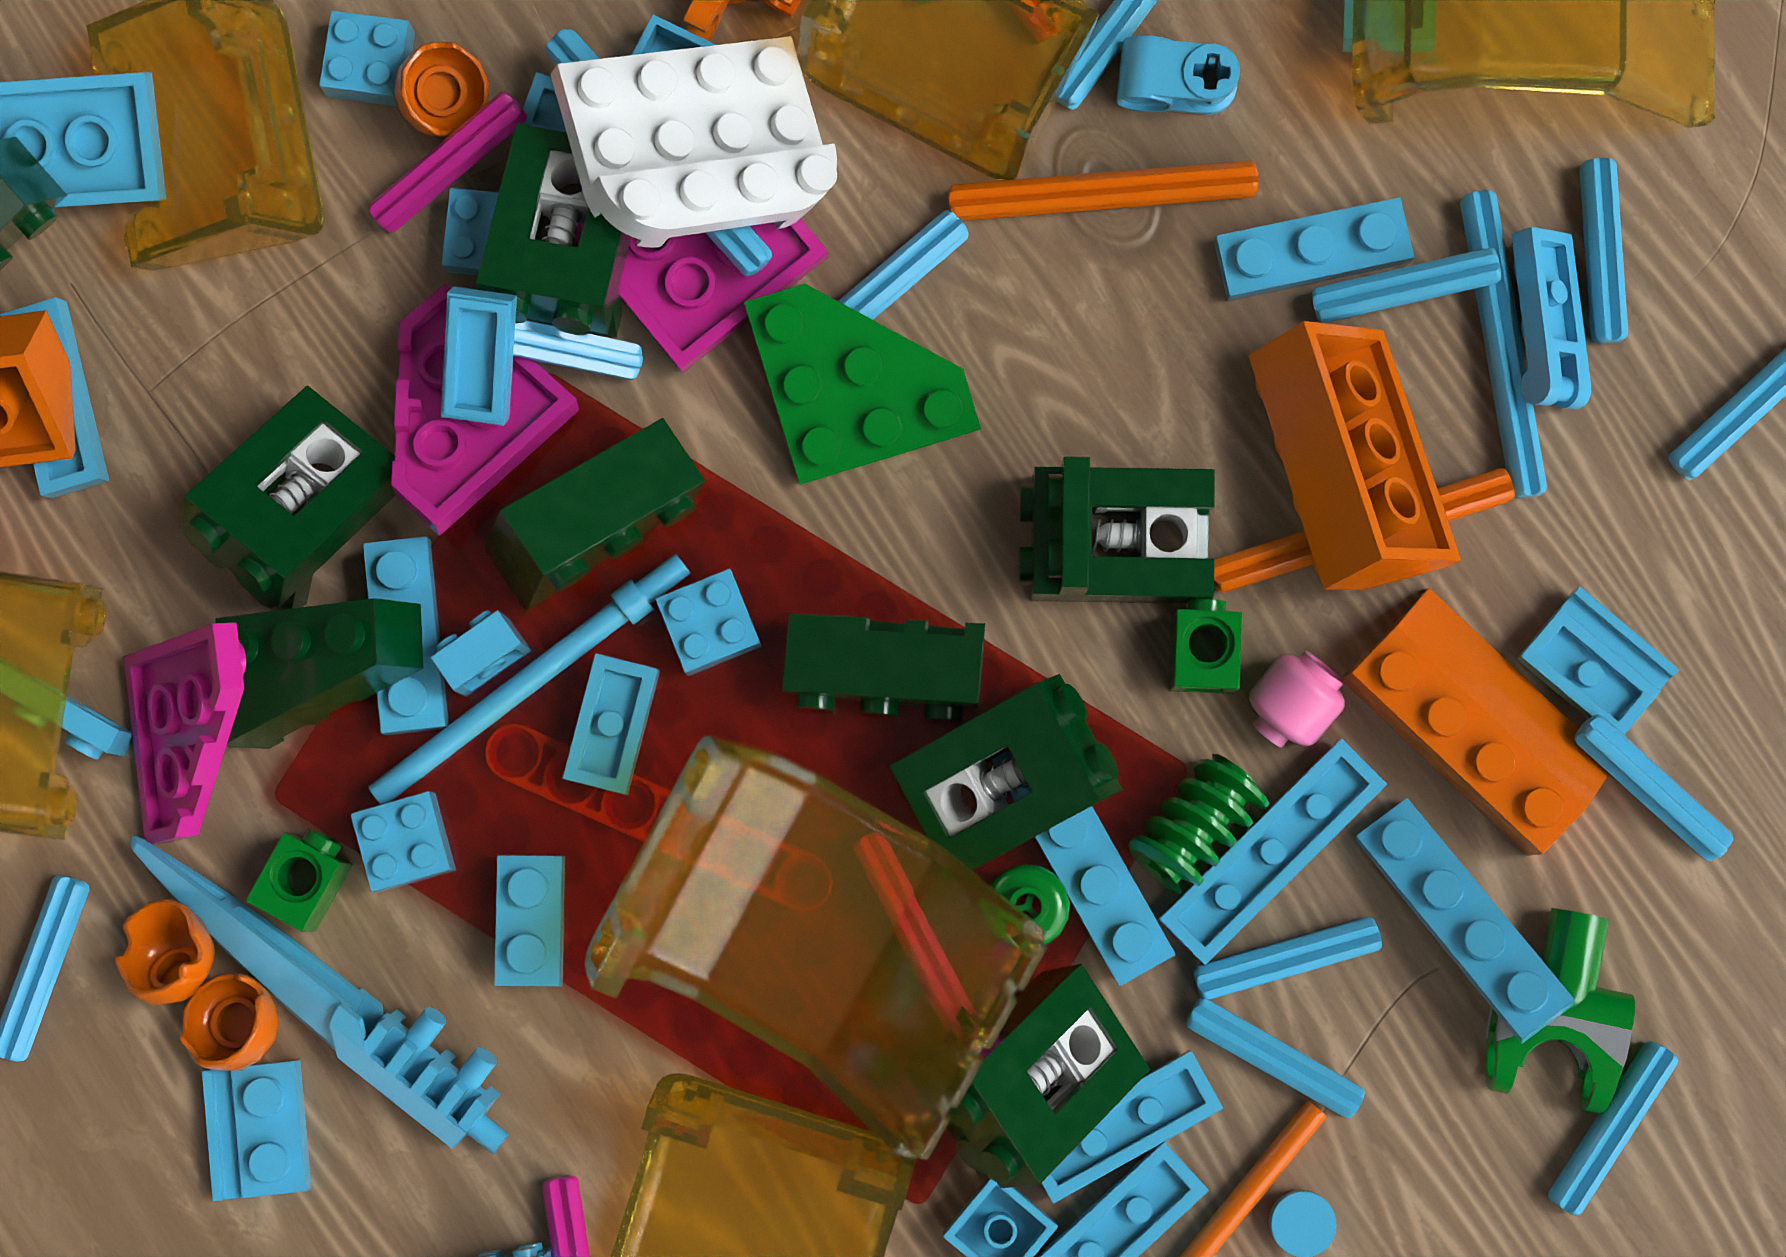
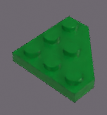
M805 283L744 302L800 485L981 430L963 368Z

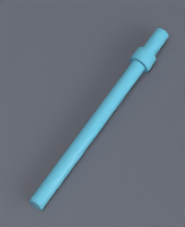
M675 553L637 583H634L632 579L627 581L610 594L614 599L612 602L369 785L368 788L372 795L381 805L391 802L630 620L634 625L653 611L654 608L651 603L656 600L655 598L662 596L691 574V572Z

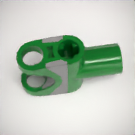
M1551 908L1542 961L1575 999L1574 1005L1522 1044L1492 1007H1490L1485 1055L1486 1083L1489 1090L1505 1094L1509 1093L1513 1087L1518 1067H1523L1527 1055L1537 1045L1549 1040H1557L1573 1053L1578 1065V1079L1582 1080L1580 1090L1581 1108L1584 1111L1598 1114L1604 1113L1608 1108L1617 1089L1628 1056L1635 1016V1000L1632 994L1597 987L1609 919L1576 911Z

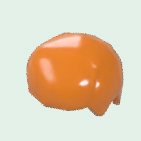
M430 42L412 50L396 70L394 97L401 116L415 130L428 136L445 138L450 136L488 103L490 83L480 60L455 42Z
M169 898L148 902L129 916L123 924V930L128 939V946L122 956L115 957V963L122 979L125 981L124 985L129 994L147 1004L157 1006L184 1001L197 991L209 974L215 955L211 935L199 916L186 905Z
M242 973L217 975L202 984L183 1009L182 1034L179 1040L194 1057L196 1065L214 1071H242L262 1060L275 1042L279 1025L277 1006L272 995L256 979Z

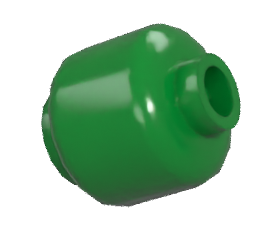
M1021 864L1006 869L992 881L985 895L984 913L989 928L999 940L1014 948L1032 950L1048 945L1061 934L1069 918L1070 901L1065 886L1054 873L1038 865ZM1028 894L1025 904L1015 906L1017 899L1021 895ZM1034 896L1040 902L1039 913L1032 907ZM1027 911L1033 919H1022L1017 913Z

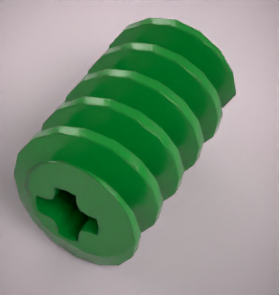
M1212 754V760L1200 759L1194 767L1196 779L1184 778L1180 782L1177 789L1181 799L1167 797L1161 805L1164 818L1151 816L1147 820L1144 827L1149 838L1142 835L1134 836L1128 843L1129 851L1135 860L1159 883L1177 894L1182 893L1177 884L1181 879L1197 886L1203 883L1204 879L1194 865L1197 860L1214 867L1220 863L1221 860L1211 847L1214 840L1231 848L1236 844L1237 840L1227 827L1230 822L1247 829L1250 828L1253 821L1243 807L1246 803L1263 810L1270 804L1255 781L1243 769L1219 754Z

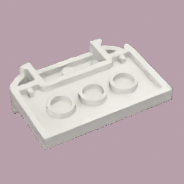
M791 36L557 64L550 74L583 194L594 217L602 214L615 228L633 238H637V246L661 247L671 237L775 222L776 229L785 228L796 223L803 215L809 212L837 180L835 143L822 144Z

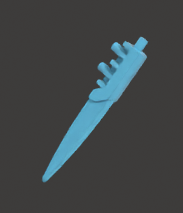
M135 835L131 836L130 846L135 855L177 902L189 907L199 916L209 931L211 938L252 978L259 981L279 1003L336 1050L338 1059L451 1149L469 1135L491 1154L494 1155L508 1138L509 1133L486 1116L501 1094L492 1086L487 1090L481 1087V1084L497 1064L496 1057L490 1051L477 1047L462 1068L458 1069L452 1064L457 1057L448 1049L440 1054L430 1046L447 1022L444 1015L438 1010L426 1007L409 1030L402 1024L406 1016L398 1009L391 1014L388 1012L384 1014L380 1001L363 988L357 989L317 956L256 911L163 850Z

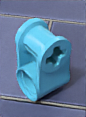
M1146 35L1127 37L1122 43L1116 102L1123 108L1140 112L1173 111L1203 115L1218 114L1226 110L1234 100L1240 77V65L1232 51L1225 46L1215 43L1173 41L1163 37ZM1205 70L1217 71L1216 78L1218 83L1216 89L1208 90L1204 88L1203 76Z

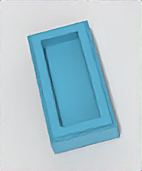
M454 286L447 292L441 417L502 426L509 420L517 295Z

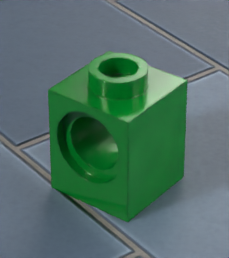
M1216 599L1188 600V609L1176 610L1172 615L1169 691L1233 694L1240 689L1242 612L1226 611V601ZM1199 629H1207L1219 637L1222 644V652L1217 661L1202 662L1193 656L1189 648V638L1192 632Z
M308 828L303 837L299 834L284 832L248 895L246 902L301 932H316L353 864L337 856L342 847L341 844L313 829ZM305 858L314 865L317 879L311 891L300 895L292 888L289 875L293 865Z

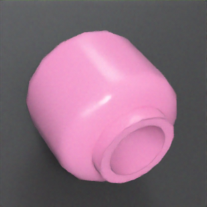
M1304 651L1300 657L1294 654H1282L1273 662L1249 693L1252 708L1258 714V717L1252 724L1263 736L1281 748L1288 740L1300 746L1313 745L1345 707V699L1339 690L1344 685V681L1328 665L1308 651Z

